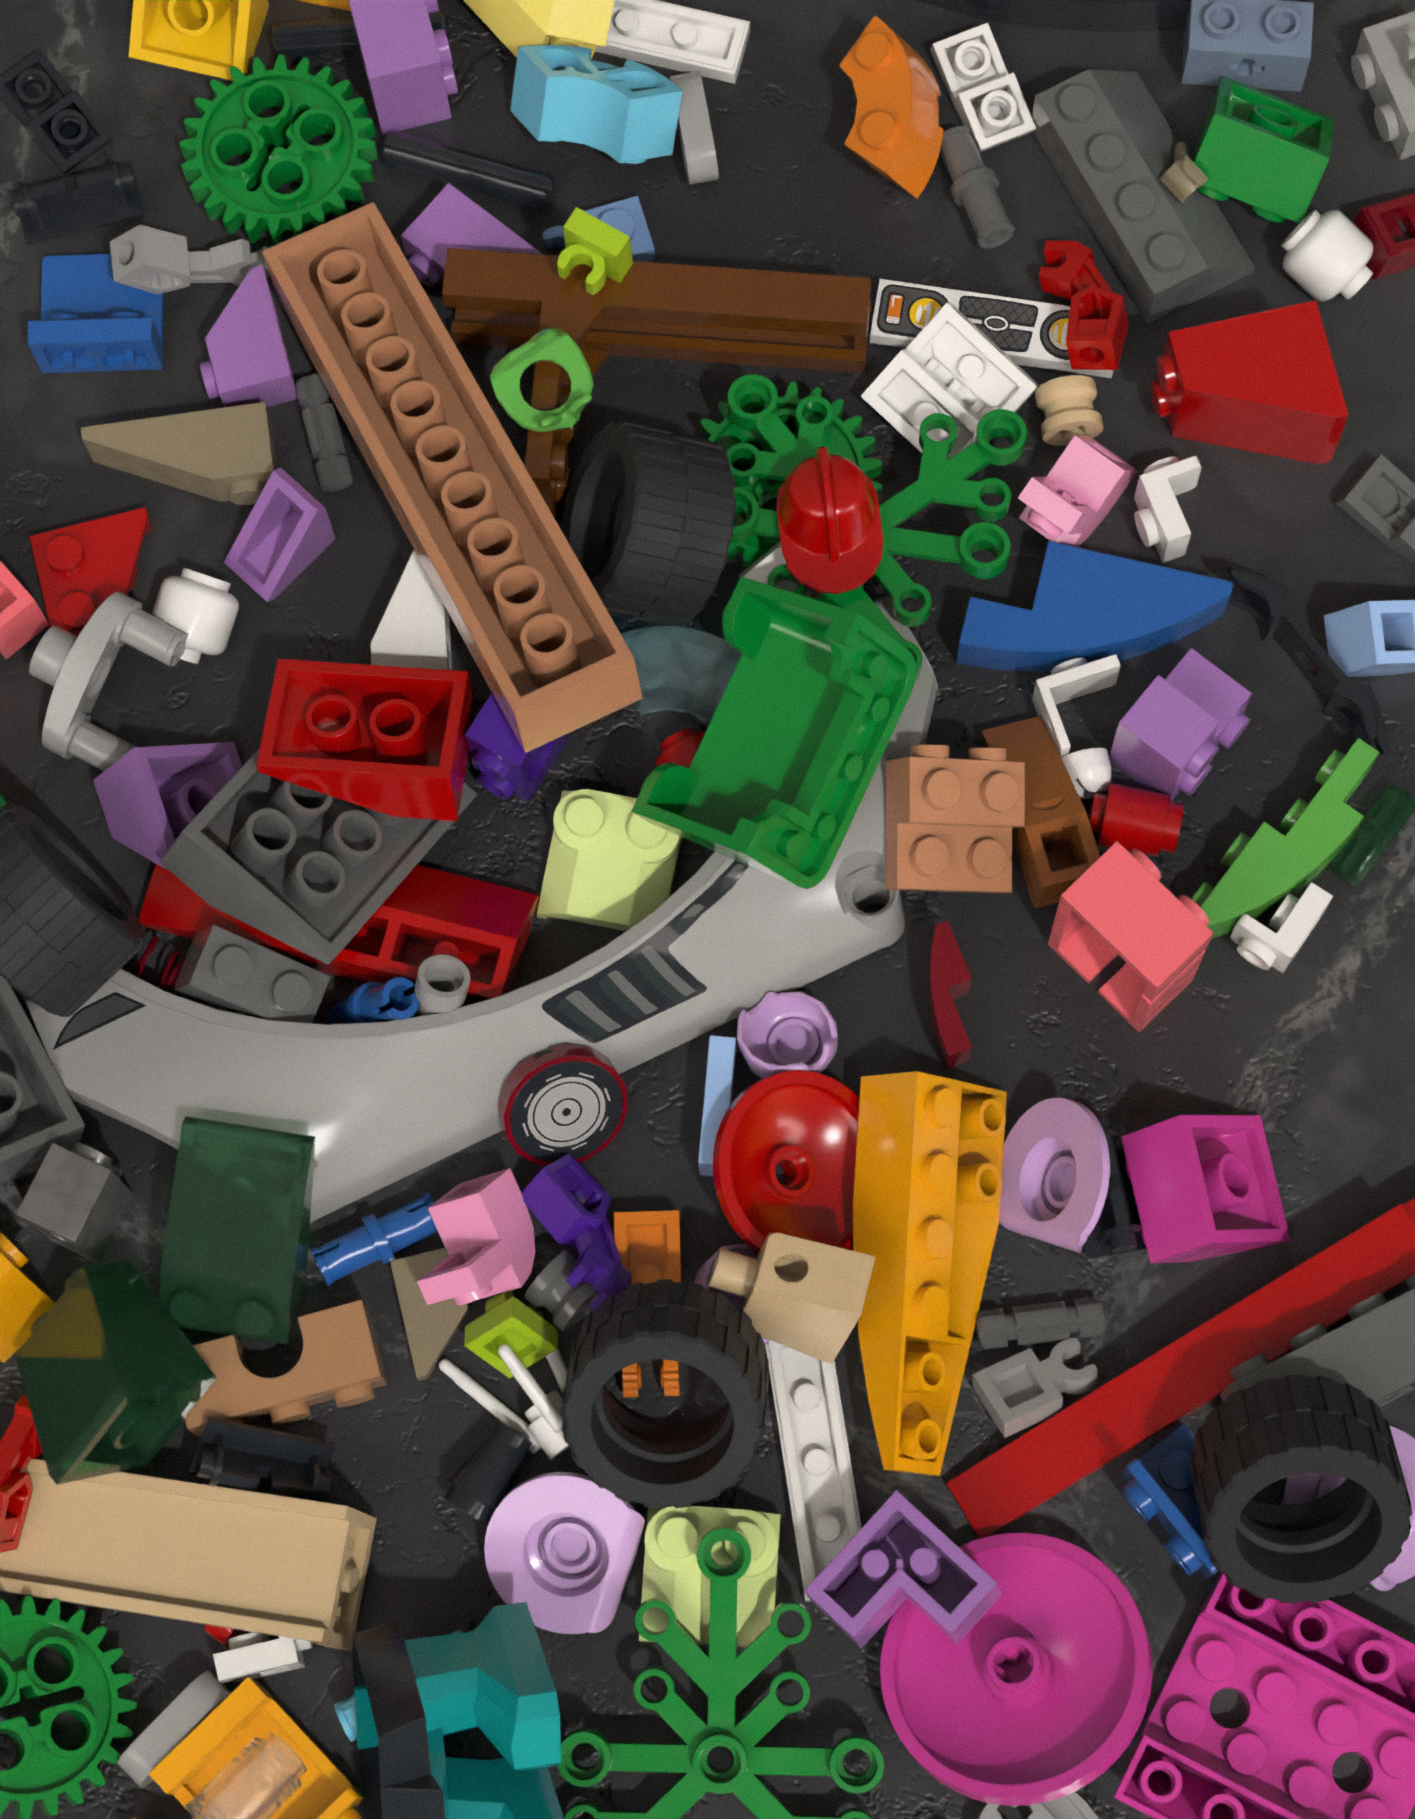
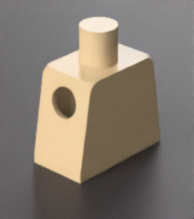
M769 1233L756 1259L719 1248L708 1286L742 1296L739 1310L743 1309L751 1318L754 1329L762 1337L832 1364L861 1316L875 1256L781 1233Z

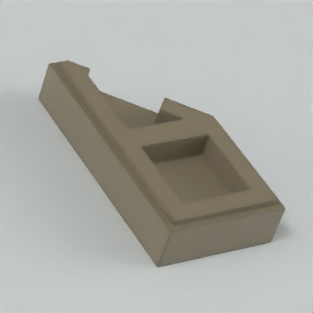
M446 1248L390 1261L418 1381L430 1377L438 1359L470 1312L468 1304L456 1305L454 1298L427 1305L417 1281L448 1256Z

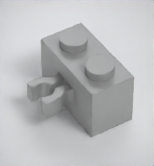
M1415 11L1363 28L1355 55L1351 57L1352 72L1357 85L1361 90L1368 89L1376 106L1374 118L1378 132L1385 142H1392L1399 160L1415 155Z

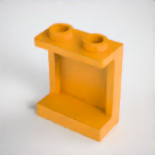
M247 1677L149 1773V1776L166 1794L173 1795L195 1819L362 1818L355 1809L365 1798L362 1792L260 1682L250 1677Z

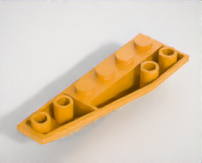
M918 1071L861 1077L853 1196V1251L875 1256L862 1313L858 1320V1334L868 1401L883 1469L927 1476H940L1000 1221L1007 1092Z

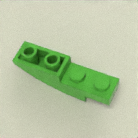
M1360 738L1356 740L1346 755L1335 749L1314 778L1315 781L1322 785L1321 789L1310 803L1299 798L1280 823L1278 829L1285 833L1286 836L1266 822H1263L1252 838L1243 832L1236 838L1220 862L1228 868L1216 887L1205 881L1192 897V900L1209 918L1210 923L1207 927L1213 932L1212 938L1233 931L1243 914H1247L1257 920L1277 908L1289 893L1295 895L1335 859L1354 836L1364 818L1361 813L1346 803L1371 770L1379 751Z

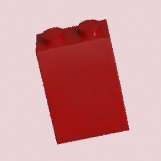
M1316 300L1168 333L1164 354L1157 357L1156 360L1158 379L1151 382V396L1157 417L1167 416L1172 437L1314 464L1331 462L1349 414Z

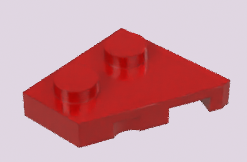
M145 507L29 536L50 628L56 625L79 636L95 611L110 595L117 591L127 596L133 593L139 573L137 561L144 535H149L151 527L150 517Z

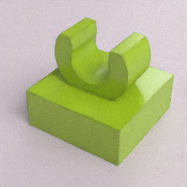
M576 207L563 226L566 248L558 257L559 277L566 279L575 266L579 264L588 265L593 270L585 280L586 292L594 295L603 288L606 276L618 283H621L633 264L631 238Z
M513 1290L496 1294L489 1298L485 1305L486 1314L465 1326L464 1346L508 1378L513 1377V1375L498 1354V1348L501 1345H508L526 1368L558 1349V1329L539 1316L536 1307L532 1304L526 1306L513 1296Z

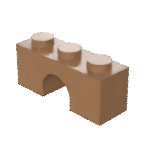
M362 1300L298 1317L303 1337V1351L294 1368L279 1377L264 1378L253 1374L249 1369L243 1344L234 1335L169 1352L187 1429L199 1437L207 1416L242 1424L271 1417L272 1425H282L309 1417L311 1415L309 1406L335 1400L336 1407L341 1408L373 1399L375 1397L373 1389L388 1384L370 1312Z

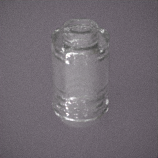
M269 1732L263 1739L255 1736L249 1745H246L236 1757L199 1791V1795H195L193 1800L186 1804V1809L192 1816V1819H269L282 1806V1803H285L288 1797H291L294 1791H297L302 1786L299 1778L307 1771V1768L290 1746L273 1732Z

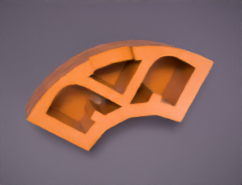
M874 15L839 65L851 78L857 97L855 123L844 145L881 175L918 199L933 173L942 144L943 129L938 125L939 106L937 96H940L941 93L934 74L925 60L886 23Z

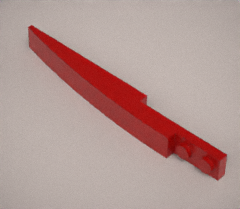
M1415 1198L1403 1205L1399 1204L948 1481L945 1484L977 1538L981 1539L994 1534L1220 1397V1394L1228 1384L1234 1382L1229 1371L1238 1365L1263 1353L1266 1355L1269 1363L1292 1352L1288 1341L1298 1334L1320 1323H1324L1328 1330L1348 1318L1349 1315L1346 1311L1378 1293L1382 1292L1383 1295H1386L1406 1283L1405 1281L1415 1275Z

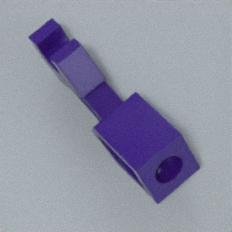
M570 1154L544 1167L521 1193L523 1200L557 1243L578 1249L579 1256L566 1281L573 1289L579 1283L585 1282L597 1290L599 1295L589 1305L594 1312L600 1306L602 1300L613 1293L618 1294L626 1290V1287L631 1285L632 1274L623 1267L606 1216L611 1197Z

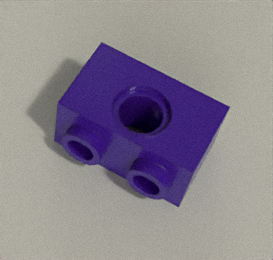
M491 693L465 734L474 771L479 774L476 779L477 782L499 798L508 800L513 794L529 803L567 743V736L563 735L525 753L493 693Z

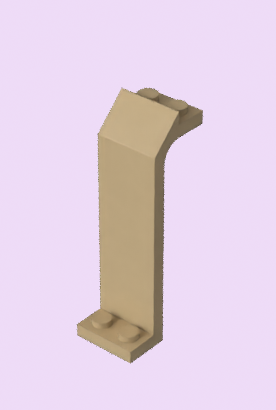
M30 1459L24 1472L28 1473L33 1485V1492L18 1549L0 1553V1592L49 1600L58 1599L61 1602L305 1640L329 1648L352 1651L353 1634L356 1632L377 1518L345 1505Z

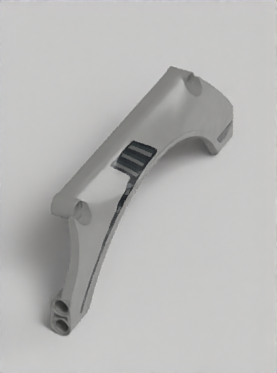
M887 595L873 601L905 641L914 643L920 649L923 656L922 669L919 677L915 680L910 697L830 870L825 878L812 888L797 887L714 852L696 874L654 912L606 946L561 971L502 996L460 1007L451 1012L388 1022L325 1025L266 1020L217 1010L173 995L120 969L70 1017L53 1015L29 999L26 1000L48 1057L72 1102L77 1101L146 1132L192 1157L240 1188L251 1193L259 1189L275 1218L287 1227L300 1228L310 1225L329 1213L502 1131L503 1127L499 1119L498 1102L504 1083L517 1066L532 1055L538 1059L545 1054L552 1053L551 1047L563 1044L589 1046L607 1056L618 1074H621L737 1018L743 1009L750 1011L769 991L778 994L792 992L899 940L905 928V916L900 891L885 890L886 761L910 757V746L925 745L936 692H938V684L927 657L909 627L900 624L895 619L892 612L893 601ZM868 906H886L874 913L863 912ZM303 1181L300 1187L292 1193L280 1194L290 1183Z

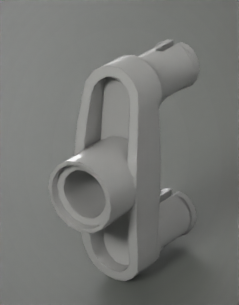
M119 591L114 592L99 606L79 636L56 625L52 626L40 640L29 667L30 675L54 687L43 725V747L68 760L75 756L102 771L109 768L132 748L137 747L91 723L90 713L119 649L124 644H127L168 666H175L186 649V640L189 634L143 611L141 602Z

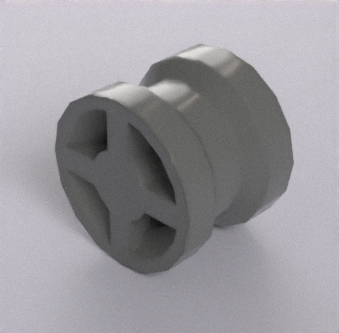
M568 1249L556 1256L542 1270L524 1296L534 1307H545L553 1315V1324L562 1333L570 1330L591 1309L589 1305L599 1295L597 1290L588 1283L581 1282L573 1289L566 1281L577 1259Z

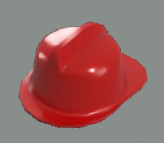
M826 446L818 447L815 456L797 465L778 490L776 507L781 548L788 571L801 585L818 593L840 594L856 589L870 579L882 560L883 534L878 496L872 480L851 460L839 455H830Z

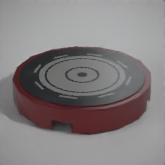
M563 1044L551 1047L552 1053L545 1054L538 1059L532 1055L521 1062L505 1081L498 1102L499 1119L506 1138L518 1155L537 1165L548 1166L567 1154H570L578 1163L588 1160L610 1144L622 1129L628 1110L626 1085L610 1059L589 1046Z

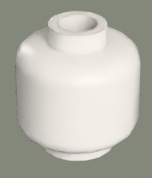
M1316 209L1313 210L1281 244V247L1287 251L1283 260V269L1309 295L1319 302L1330 300L1339 293L1347 300L1350 299L1373 274L1366 266L1372 257L1374 249L1372 241L1338 210H1330L1322 215Z
M183 568L181 577L169 576L164 579L152 615L189 634L186 640V649L180 659L198 664L202 653L214 656L224 652L239 610L238 600L234 595L228 593L231 583Z

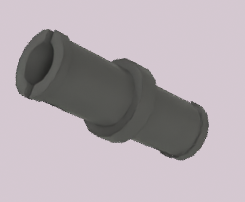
M956 126L943 132L940 154L953 182L950 187L951 195L957 205L964 207L977 236L978 245L985 249L1000 246L1012 238L1015 227L1009 220L997 193L999 188L997 175L993 169L985 166L973 139L972 130L968 126Z

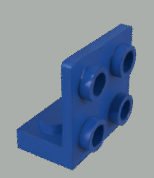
M111 254L45 256L42 259L41 321H28V346L41 373L163 370L164 293L156 295L115 282Z
M1182 1424L1139 1460L1135 1458L1125 1466L1121 1475L1128 1483L1123 1487L1121 1493L1145 1523L1155 1516L1170 1534L1171 1538L1163 1545L1180 1568L1188 1576L1199 1570L1207 1580L1218 1571L1211 1562L1209 1550L1205 1546L1191 1478L1189 1457L1194 1447V1435L1185 1424Z

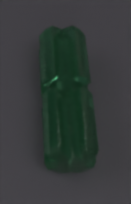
M1388 786L1362 823L1363 828L1358 827L1334 860L1331 869L1333 873L1352 886L1360 885L1387 847L1385 843H1391L1414 811L1415 798L1399 786Z

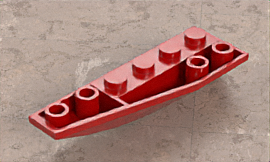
M155 864L139 915V921L143 927L190 939L194 938L196 932L215 925L317 971L364 983L380 982L385 984L388 980L396 977L406 978L414 984L411 988L403 991L408 994L415 992L414 988L418 970L424 960L434 955L453 956L462 961L470 973V984L466 999L460 1006L464 1007L502 996L514 990L538 905L539 895L416 865L330 965L210 906L172 872Z

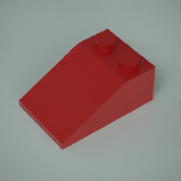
M278 659L257 760L258 772L393 817L457 821L469 755L465 734L475 719L468 671Z

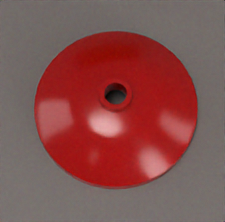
M796 1070L760 1079L740 1093L732 1102L720 1123L713 1150V1177L717 1197L734 1231L757 1253H759L769 1233H781L853 1251V1196L860 1098L848 1087L831 1077L816 1072ZM777 1164L784 1171V1181L782 1184L776 1177L775 1167Z

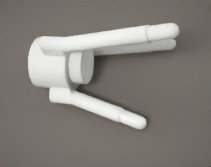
M537 1310L538 1315L544 1319L542 1313ZM501 1345L498 1348V1354L534 1403L524 1413L532 1423L530 1425L450 1360L442 1359L439 1362L440 1370L507 1427L531 1441L533 1444L529 1450L532 1454L542 1448L550 1460L570 1448L569 1444L565 1443L562 1432L563 1416L561 1415L563 1398L557 1390L546 1395L508 1345ZM559 1349L547 1355L546 1358L563 1394L568 1369Z

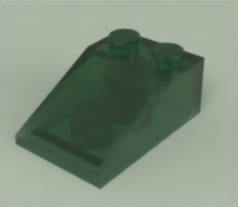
M185 1116L181 1127L161 1263L159 1324L288 1345L306 1296L315 1136Z

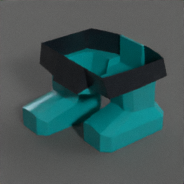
M527 1602L494 1606L474 1632L404 1640L398 1620H394L353 1634L356 1735L361 1792L365 1797L362 1800L364 1819H564L548 1767L558 1766L561 1763L560 1712L557 1693ZM479 1727L504 1758L477 1760L445 1757L443 1736Z

